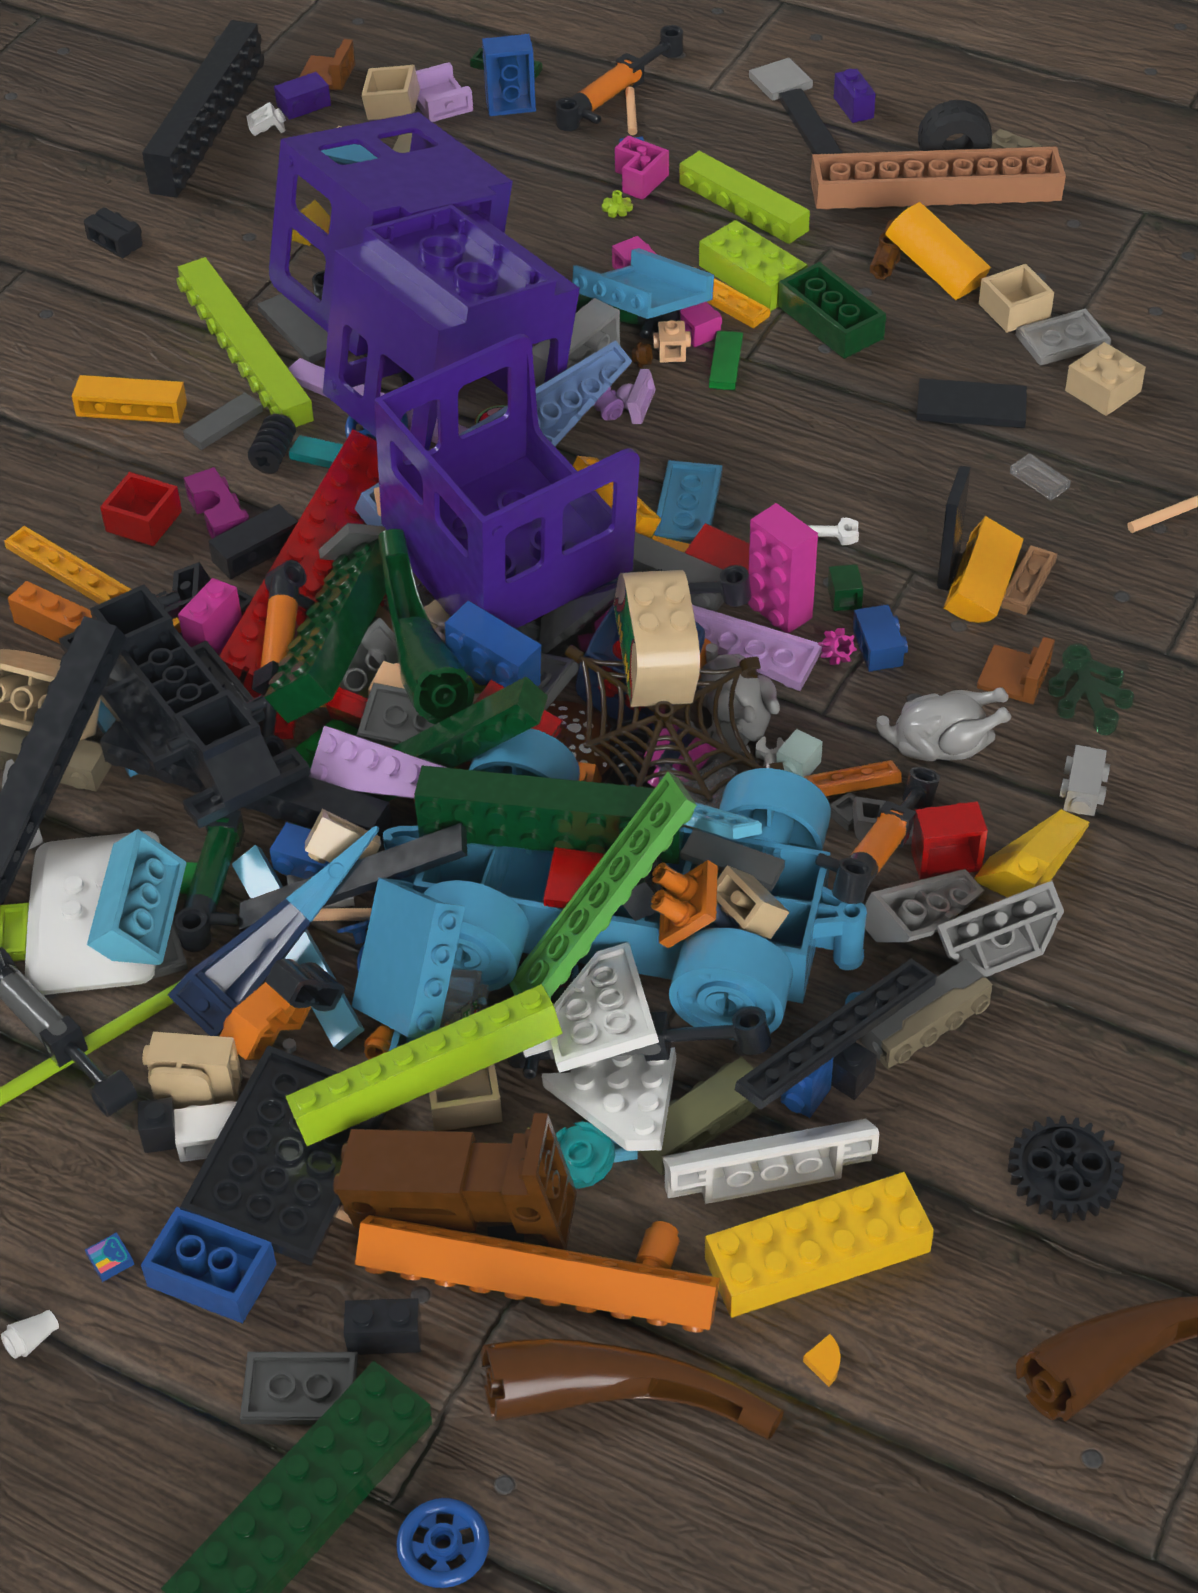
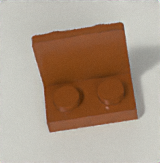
M344 39L340 47L336 49L334 58L311 55L299 77L317 72L329 85L330 90H342L355 66L353 40Z
M1043 636L1039 648L1033 647L1031 654L994 645L977 682V688L984 691L1004 688L1009 698L1034 705L1051 665L1055 639Z

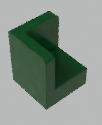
M858 565L829 567L828 592L833 611L862 609L864 587Z

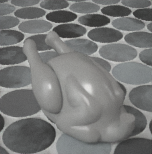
M709 643L706 645L707 664L703 666V669L718 670L737 667L739 662L745 657L740 654H723L718 656V646L714 643ZM701 674L699 681H716L727 674ZM740 674L734 696L736 725H742L745 737L751 741H758L764 736L771 719V714H778L780 711L777 691L771 679L764 675H758V678L747 679L743 678ZM733 679L723 685L718 699L720 725L723 721L731 725L728 703ZM717 688L705 694L702 705L708 709L712 716L713 698Z
M996 688L994 691L988 692L953 690L942 696L936 693L928 694L906 702L901 715L896 721V725L890 726L889 718L882 715L877 718L876 727L880 736L897 747L899 752L906 757L924 761H935L937 759L962 760L974 756L991 744L996 736L992 728L1000 723H1006L1011 720L1012 716L1005 707L999 708L987 718L982 708L985 704L1006 702L1009 696L1004 688Z

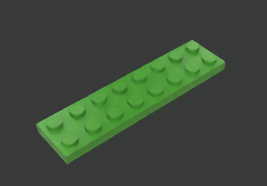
M670 772L665 774L518 968L515 977L509 983L514 996L542 984L551 1000V996L559 985L564 984L568 980L572 968L579 959L588 954L591 944L598 934L607 929L614 913L629 900L632 890L640 879L645 878L649 874L653 862L661 852L669 848L673 841V836L682 824H686L691 819L697 805L678 777Z

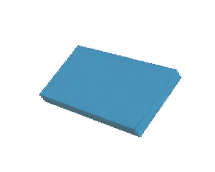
M668 460L657 515L661 518V521L653 535L691 544L705 523L712 526L723 465Z

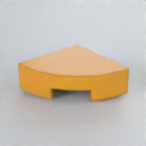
M829 1334L803 1356V1362L828 1387L831 1386L837 1377L841 1356L836 1340Z

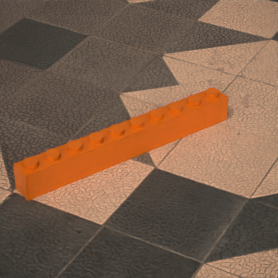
M374 1215L367 1216L360 1223L355 1265L363 1266L365 1271L373 1274H384L386 1271L400 1273V1277L406 1280H420L421 1277L434 1279V1283L439 1286L453 1287L456 1284L469 1286L471 1291L477 1293H490L491 1290L504 1292L505 1297L515 1300L532 1297L540 1299L539 1302L547 1306H560L561 1303L575 1305L576 1310L585 1313H594L596 1310L611 1312L610 1315L618 1319H631L632 1316L646 1318L647 1323L656 1326H666L668 1323L682 1325V1329L695 1333L703 1332L704 1329L710 1330L713 1324L720 1278Z

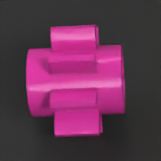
M837 628L835 632L832 630L825 631L826 638L822 642H818V645L822 646L820 657L831 658L830 665H839L840 661L843 663L850 662L849 655L853 651H857L853 642L855 636L844 635V628Z

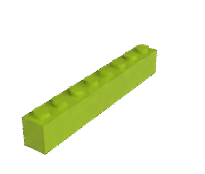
M541 984L287 1095L286 1099L306 1146H309L563 1033L554 1005Z

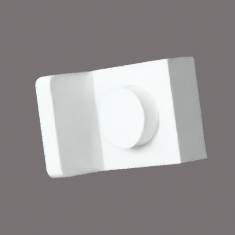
M271 102L246 116L249 130L254 136L267 131L272 125H275L281 133L286 131L284 114L279 108L275 109Z

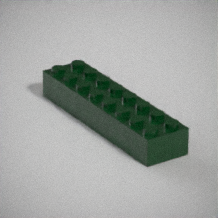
M379 539L369 544L367 542L360 544L353 553L348 556L342 554L332 563L333 569L324 578L325 584L315 595V603L307 610V618L298 627L296 638L288 645L289 651L279 662L278 666L280 668L277 674L270 679V687L264 697L287 723L333 700L386 593Z
M422 765L414 799L419 838L461 823L467 828V844L475 843L496 847L505 846L553 852L554 847L606 854L655 788ZM684 824L673 836V841L669 848L660 853L659 856L663 863L679 864Z
M373 1361L161 1588L162 1593H280L432 1425L430 1403Z

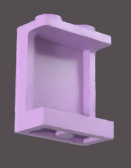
M450 62L416 71L420 86L417 106L430 121L435 122L473 111L472 90L469 86L461 88L453 76V68Z

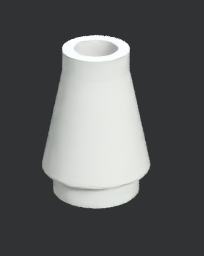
M46 1310L36 1316L7 1325V1330L1 1333V1339L6 1350L14 1359L21 1355L27 1357L52 1332L59 1329V1324L54 1314L50 1310Z

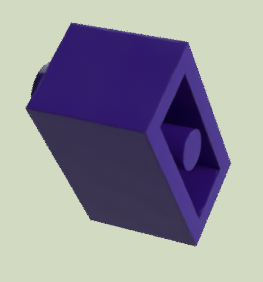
M847 69L835 73L834 99L850 121L855 123L874 118L876 93L858 69Z
M317 72L274 86L277 107L289 120L331 106L329 85Z

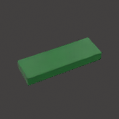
M717 331L709 379L710 389L736 390L743 332Z

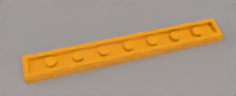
M23 526L4 540L6 549L98 604L132 590L26 526ZM176 617L172 621L174 628L180 633V622Z

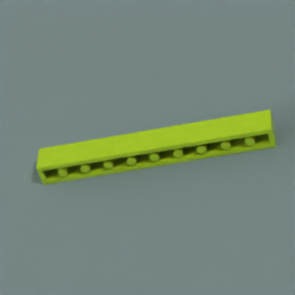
M204 257L177 266L179 277L176 278L180 291L186 293L190 305L196 307L200 319L206 321L210 333L217 336L220 347L227 350L230 361L237 364L240 375L248 379L252 392L258 393L263 407H268L270 414L287 416L296 427L314 421L311 399L207 258Z

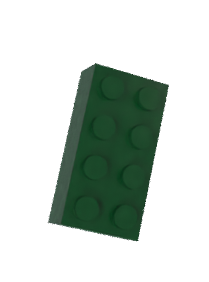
M821 262L779 281L778 306L843 359L884 339L886 313Z

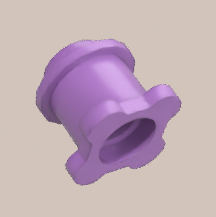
M611 387L594 404V408L601 412V417L606 421L619 418L624 409L623 400L616 397L617 393L615 390H611Z

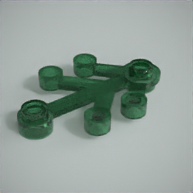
M1072 644L1063 652L1062 663L1064 666L1056 677H1052L1049 680L1048 692L1055 697L1063 696L1066 692L1067 681L1076 672L1079 680L1068 695L1059 700L1057 707L1058 715L1063 718L1073 717L1076 704L1085 693L1095 714L1094 728L1101 735H1110L1117 729L1119 715L1115 710L1105 707L1099 692L1114 698L1115 705L1121 709H1128L1132 706L1134 694L1129 689L1118 688L1122 685L1124 679V672L1121 669L1111 668L1093 660L1090 650L1086 646ZM1090 671L1104 676L1105 681L1091 676Z

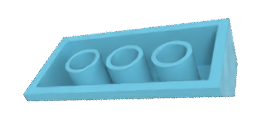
M139 829L114 843L87 945L111 961L152 965L163 963L186 861Z

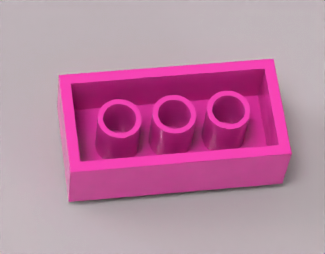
M775 503L750 520L749 580L752 596L748 605L754 611L767 618L773 626L789 634L813 618L818 533Z

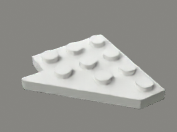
M629 942L597 951L554 1004L563 1034L523 1052L526 1058L553 1049L556 1065L560 1073L659 1042Z
M675 1047L671 1048L669 1060L646 1061L644 1054L612 1056L573 1068L570 1073H542L544 1088L626 1151L662 1150L676 1064Z

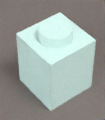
M796 729L778 749L776 763L782 762L785 771L802 777L808 776L821 763L823 741Z

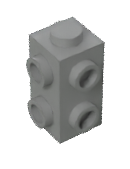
M1076 745L1073 757L1067 756L1064 774L1069 775V779L1063 778L1059 796L1065 798L1064 811L1095 816L1097 804H1104L1107 787L1101 786L1102 781L1107 782L1111 765L1105 763L1107 750Z

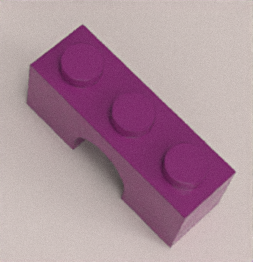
M215 467L184 477L187 498L197 515L204 513L207 532L212 539L249 520L246 510L240 509L236 494L234 492L230 493L225 476L220 477Z

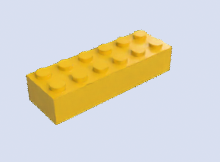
M905 1172L707 1235L705 1236V1260L712 1276L720 1278L718 1290L730 1317L733 1318L931 1252L934 1229Z

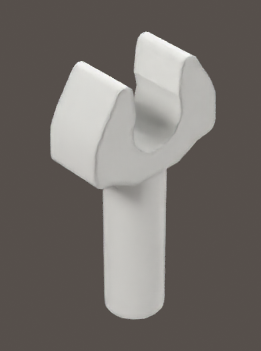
M841 518V521L836 526L808 525L818 533V537H837L841 545H851L859 540V522L851 518Z
M763 736L756 743L755 757L764 760V766L776 763L777 751L785 742L779 737L777 739V747L768 749L766 747V737Z

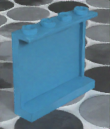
M640 248L632 250L631 266L602 274L573 265V283L580 288L579 294L593 299L596 298L606 304L646 319L704 303L713 298L714 274Z
M378 877L352 1007L406 1037L420 1038L440 1029L465 906L443 903L412 889L413 884L408 881Z

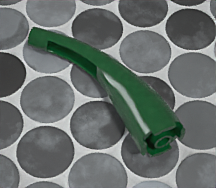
M400 529L386 530L378 535L401 681L416 712L429 723L437 724L462 711L467 706L472 705L475 694L474 685L457 657L434 630L425 612L411 567L404 531Z

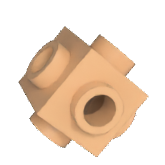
M670 320L658 322V332L653 333L654 349L659 348L660 363L686 362V347H691L690 331H685L684 321Z

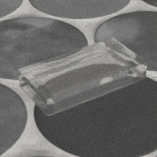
M1030 453L1011 465L1010 473L1049 500L1054 499L1070 488L1071 480Z

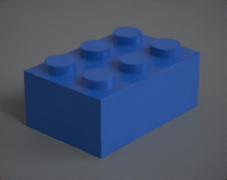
M521 34L482 39L485 94L489 116L535 112L534 57L530 35Z
M467 601L445 622V645L457 657L466 673L477 684L487 686L490 680H493L503 687H507L525 676L537 687L541 684L540 643L470 601Z
M176 1207L143 1260L141 1267L147 1287L243 1324L277 1264L272 1242Z

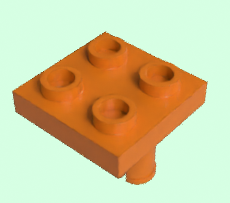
M707 860L684 875L675 871L666 863H660L653 871L654 877L652 880L667 890V892L662 889L658 890L651 899V903H653L651 908L660 912V944L670 948L716 920L718 866Z

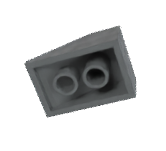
M381 618L377 619L367 629L339 686L365 698H369L368 688L382 662L398 663L394 632Z

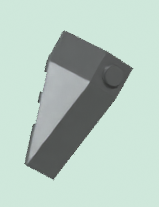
M617 583L598 587L545 614L541 618L539 643L541 644V653L550 654L577 638V635H582L614 604Z

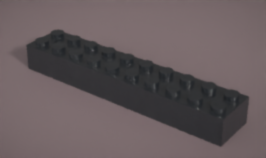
M236 20L229 22L143 150L142 155L150 194L178 197L182 189L186 187L191 175L195 173L200 161L204 159L209 147L213 145L216 136L221 133L223 125L230 119L232 111L238 106L243 94H246L249 85L255 80L256 74L264 65V55L261 54L260 46L262 38L258 32L257 23Z

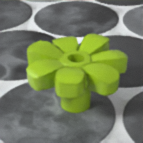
M615 190L612 192V198H605L603 200L602 210L608 212V217L615 218L617 213L623 217L627 216V212L633 210V204L630 198H622L620 190Z

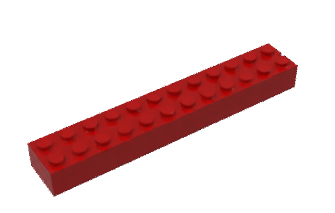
M352 429L269 572L287 560L297 561L304 568L307 579L306 583L299 588V593L313 601H316L315 595L323 588L325 584L323 580L332 571V563L335 561L320 559L318 550L347 523L366 525L354 508L361 493L379 483L377 441ZM265 579L219 655L238 680H240L243 669L248 671L243 686L254 699L261 695L252 690L254 671L261 668L269 591L266 587ZM300 606L297 607L294 639L298 634V627L307 618V610Z

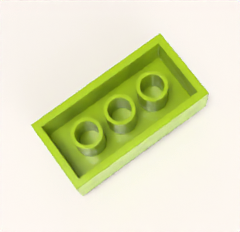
M737 220L699 241V266L714 274L715 277L740 293L771 309L770 312L779 307V281L808 268L806 263Z

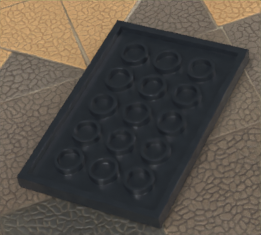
M268 1045L185 1196L180 1210L203 1216L272 1242L274 1252L312 1266L342 1205L339 1196L334 1192V1178L337 1173H340L342 1165V1147L344 1143H348L351 1129L378 1130L387 1111L306 1146L286 1096L339 1072Z

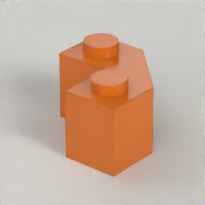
M265 982L232 1010L231 1014L224 1021V1028L219 1037H233L237 1054L245 1060L261 1059L267 1046H273L281 1030L301 1029L312 1006L307 1008L291 1006Z

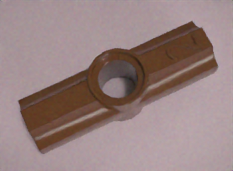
M896 216L893 220L888 221L885 231L881 233L878 248L870 265V273L876 279L885 280L886 277L891 276L895 265L900 261L901 249L885 235L889 226L897 218Z

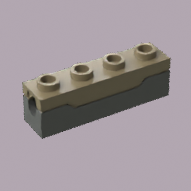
M965 959L939 975L934 986L862 1037V1044L876 1054L877 1059L887 1069L897 1063L902 1064L909 1060L913 1053L923 1046L929 1047L934 1044L939 1036L948 1030L953 1031L959 1028L965 1019L975 1013L980 1014L985 1011L991 1002L993 984L986 977L984 978V975Z

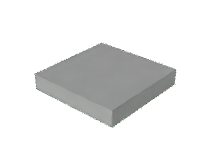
M790 58L749 70V78L772 101L779 99V93L800 88L804 91L813 88V80Z

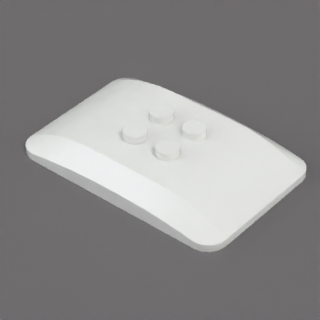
M142 831L143 833H145L146 835L160 843L159 837L155 833L151 831ZM130 833L50 841L42 844L36 850L29 899L25 977L43 995L139 985L148 982L155 975L156 965L111 961L87 945L113 844Z

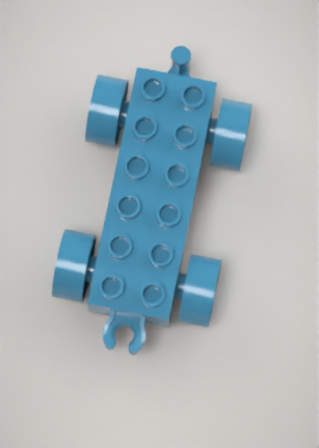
M532 728L472 758L468 769L579 781L580 768L573 753L556 738ZM759 768L742 772L728 782L719 809L758 820L762 824V834L733 840L704 830L701 831L785 860V868L772 892H769L790 913L771 940L740 929L718 928L712 922L674 946L667 948L659 943L660 912L657 911L653 915L634 921L625 907L621 905L612 916L607 929L600 932L592 942L588 954L578 961V963L587 964L597 951L629 942L638 974L671 979L672 982L669 989L670 1003L676 1013L693 1027L733 1025L732 1018L738 1010L748 1006H756L765 1012L771 1034L780 1026L783 1020L787 1001L803 1004L816 947L833 950V960L842 970L857 969L864 961L863 946L867 909L862 902L848 904L835 898L832 890L828 889L829 870L815 863L819 853L828 856L831 853L823 851L831 817L828 799L816 785L800 775L780 769ZM418 825L397 826L383 832L385 850L419 838ZM684 827L682 848L691 835L692 828ZM469 843L467 844L468 856L401 879V881L412 883V889L443 903L465 906L449 986L467 991L484 992L500 989L513 980L522 953L530 954L563 910V908L544 906V895L553 851ZM681 857L679 864L666 863L669 867L683 875L698 866L690 861L681 860Z

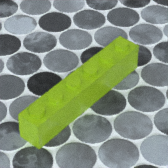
M700 150L680 163L679 184L787 244L792 243L809 231L810 210Z

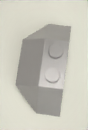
M1050 881L937 925L936 928L949 958L958 963L967 959L984 977H988L1043 955L1055 931L1058 920L1061 919L1064 913V909L1054 884Z

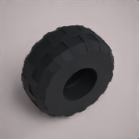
M949 100L948 102L936 105V107L925 114L919 125L918 144L920 151L990 149L992 146V129L986 113L980 106L967 100ZM964 134L958 139L946 140L951 135Z

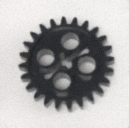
M1061 1115L1059 1123L1055 1124L1049 1116L1046 1118L1044 1127L1038 1121H1034L1032 1131L1024 1127L1021 1138L1015 1137L1013 1148H1010L1007 1169L1011 1173L1010 1184L1018 1185L1017 1196L1028 1195L1026 1200L1027 1207L1037 1203L1039 1204L1038 1214L1041 1215L1049 1209L1051 1210L1053 1220L1058 1217L1059 1213H1064L1067 1222L1071 1221L1073 1213H1077L1082 1221L1085 1220L1087 1211H1090L1094 1216H1098L1100 1206L1108 1209L1111 1199H1117L1119 1188H1121L1124 1178L1122 1176L1124 1164L1119 1163L1121 1152L1113 1151L1115 1141L1108 1140L1104 1142V1130L1098 1131L1095 1134L1091 1132L1093 1127L1091 1122L1084 1128L1080 1127V1121L1077 1117L1073 1120L1072 1124H1067L1065 1116ZM1036 1166H1043L1045 1169H1041ZM1062 1188H1069L1073 1191H1066Z

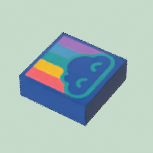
M117 1232L85 1249L86 1256L102 1282L134 1265L133 1258Z

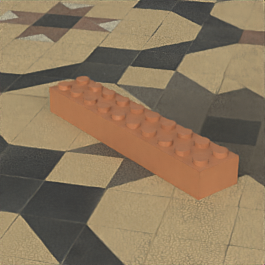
M1057 147L812 154L810 181L816 209L829 210L832 208L913 206L918 202H921L924 206H951L954 204L976 205L980 203L1002 204L1010 202L1061 201L1066 175Z

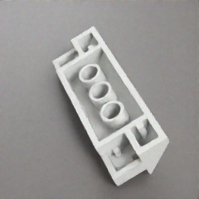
M865 1118L662 1156L665 1167L667 1197L674 1198L702 1192L705 1204L841 1179L842 1167L844 1165L871 1161L872 1154L878 1152L880 1134L878 1128Z

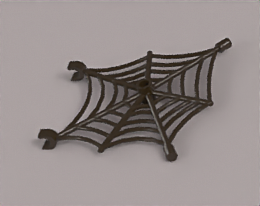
M572 644L567 648L565 655L576 663H582L586 684L587 728L586 741L583 746L586 749L590 748L601 756L614 769L623 785L629 786L628 781L618 766L595 745L600 744L610 750L629 767L637 779L636 787H642L643 783L655 777L665 776L667 772H670L675 776H683L696 781L701 790L684 785V787L689 792L704 796L710 803L714 800L712 795L736 776L734 775L721 781L709 791L704 780L720 769L742 763L751 769L773 768L784 770L782 762L770 763L764 767L760 766L746 748L735 722L734 696L739 676L741 674L743 678L747 679L758 678L756 669L761 668L759 657L744 658L739 662V666L728 669H700L699 674H727L716 681L697 682V686H706L699 691H695L693 699L695 701L699 698L696 710L698 725L702 730L700 732L691 727L689 716L691 703L672 705L668 701H660L655 706H645L654 712V715L639 721V706L634 707L632 724L622 727L624 716L623 692L628 695L629 693L627 685L617 678L626 679V675L605 671L598 665L624 667L623 662L603 661L585 657V653ZM588 667L597 673L602 710L600 736L592 740L593 702ZM603 678L618 688L619 695L617 728L605 734L607 705ZM732 679L728 703L729 718L735 738L746 757L730 748L722 734L718 719V699L723 685ZM716 688L717 690L713 698V720L722 744L710 737L704 726L702 716L705 694ZM685 707V723L673 717V713ZM653 723L655 725L654 732L646 725ZM673 725L679 727L683 731L678 735ZM638 728L647 732L651 737L649 746L629 732ZM667 728L671 736H660L661 730ZM687 733L700 739L686 748L681 741ZM624 735L637 742L647 751L645 759L643 760L634 750L616 737ZM664 740L672 741L676 744V746L668 744L656 745L658 741ZM605 741H613L632 755L642 765L640 773L620 751ZM705 743L716 748V750L705 753L694 762L688 753ZM660 750L679 751L684 760L665 758L651 761L654 751ZM722 752L734 758V760L714 767L702 776L696 767L705 759ZM665 763L688 766L692 773L691 775L683 771L665 770L646 776L649 767Z

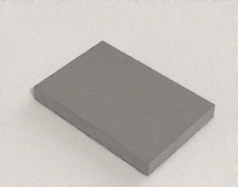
M1086 308L1017 327L1015 334L1040 366L1090 352L1103 342L1109 345L1111 343V338Z

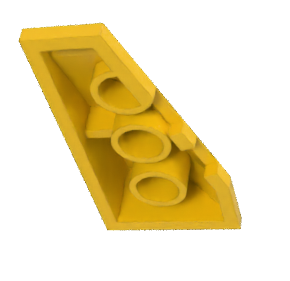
M1061 809L990 856L974 879L978 884L1005 897L1050 882L1089 827L1090 822Z

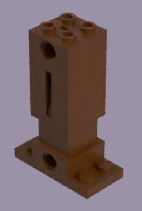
M534 1113L531 1128L528 1127L525 1133H514L512 1143H477L473 1132L351 1129L348 1143H344L342 1147V1165L340 1173H337L334 1178V1192L339 1196L344 1212L348 1214L354 1228H360V1223L369 1215L462 1232H476L478 1222L513 1223L517 1233L542 1234L543 1239H547L549 1247L562 1250L567 1249L577 1191L548 1113Z

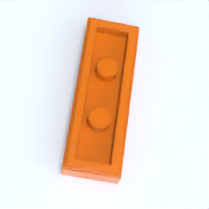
M891 760L804 777L816 785L825 796L902 783V773Z

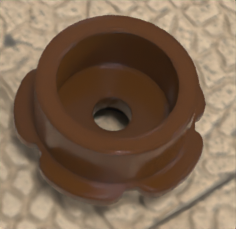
M638 342L636 347L632 349V360L634 363H637L639 368H642L643 365H651L653 351L650 344Z

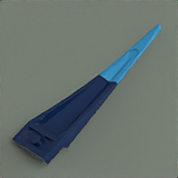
M372 827L285 900L191 969L168 996L209 1036H220L224 1028V1021L228 1015L265 983L271 968L277 960L285 959L379 832V827Z

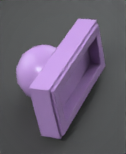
M640 369L635 384H623L616 392V397L624 402V409L629 410L632 424H641L656 390L650 369Z

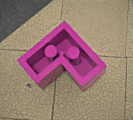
M631 136L625 137L615 147V172L622 175V192L644 200L669 176V150Z

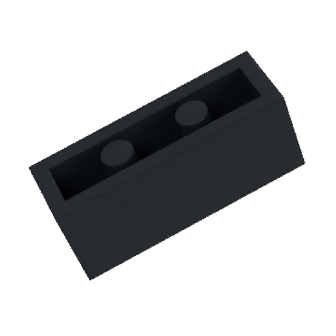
M278 504L209 540L212 562L231 580L278 555L298 521Z

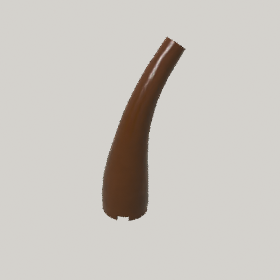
M1198 1296L1154 1301L1099 1315L1072 1325L1042 1341L1019 1358L1016 1363L1017 1379L1024 1376L1031 1390L1026 1395L1027 1399L1046 1418L1053 1421L1059 1416L1063 1417L1064 1422H1066L1158 1351L1175 1343L1198 1337Z
M550 1338L510 1340L482 1346V1367L490 1366L486 1368L487 1385H484L485 1395L491 1417L494 1416L495 1421L551 1412L589 1403L622 1399H655L688 1404L711 1411L770 1440L784 1415V1410L727 1378L695 1365L647 1351L581 1340Z

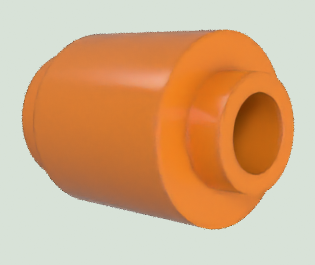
M664 1221L653 1222L651 1227L645 1231L636 1263L671 1269L680 1242L678 1229Z

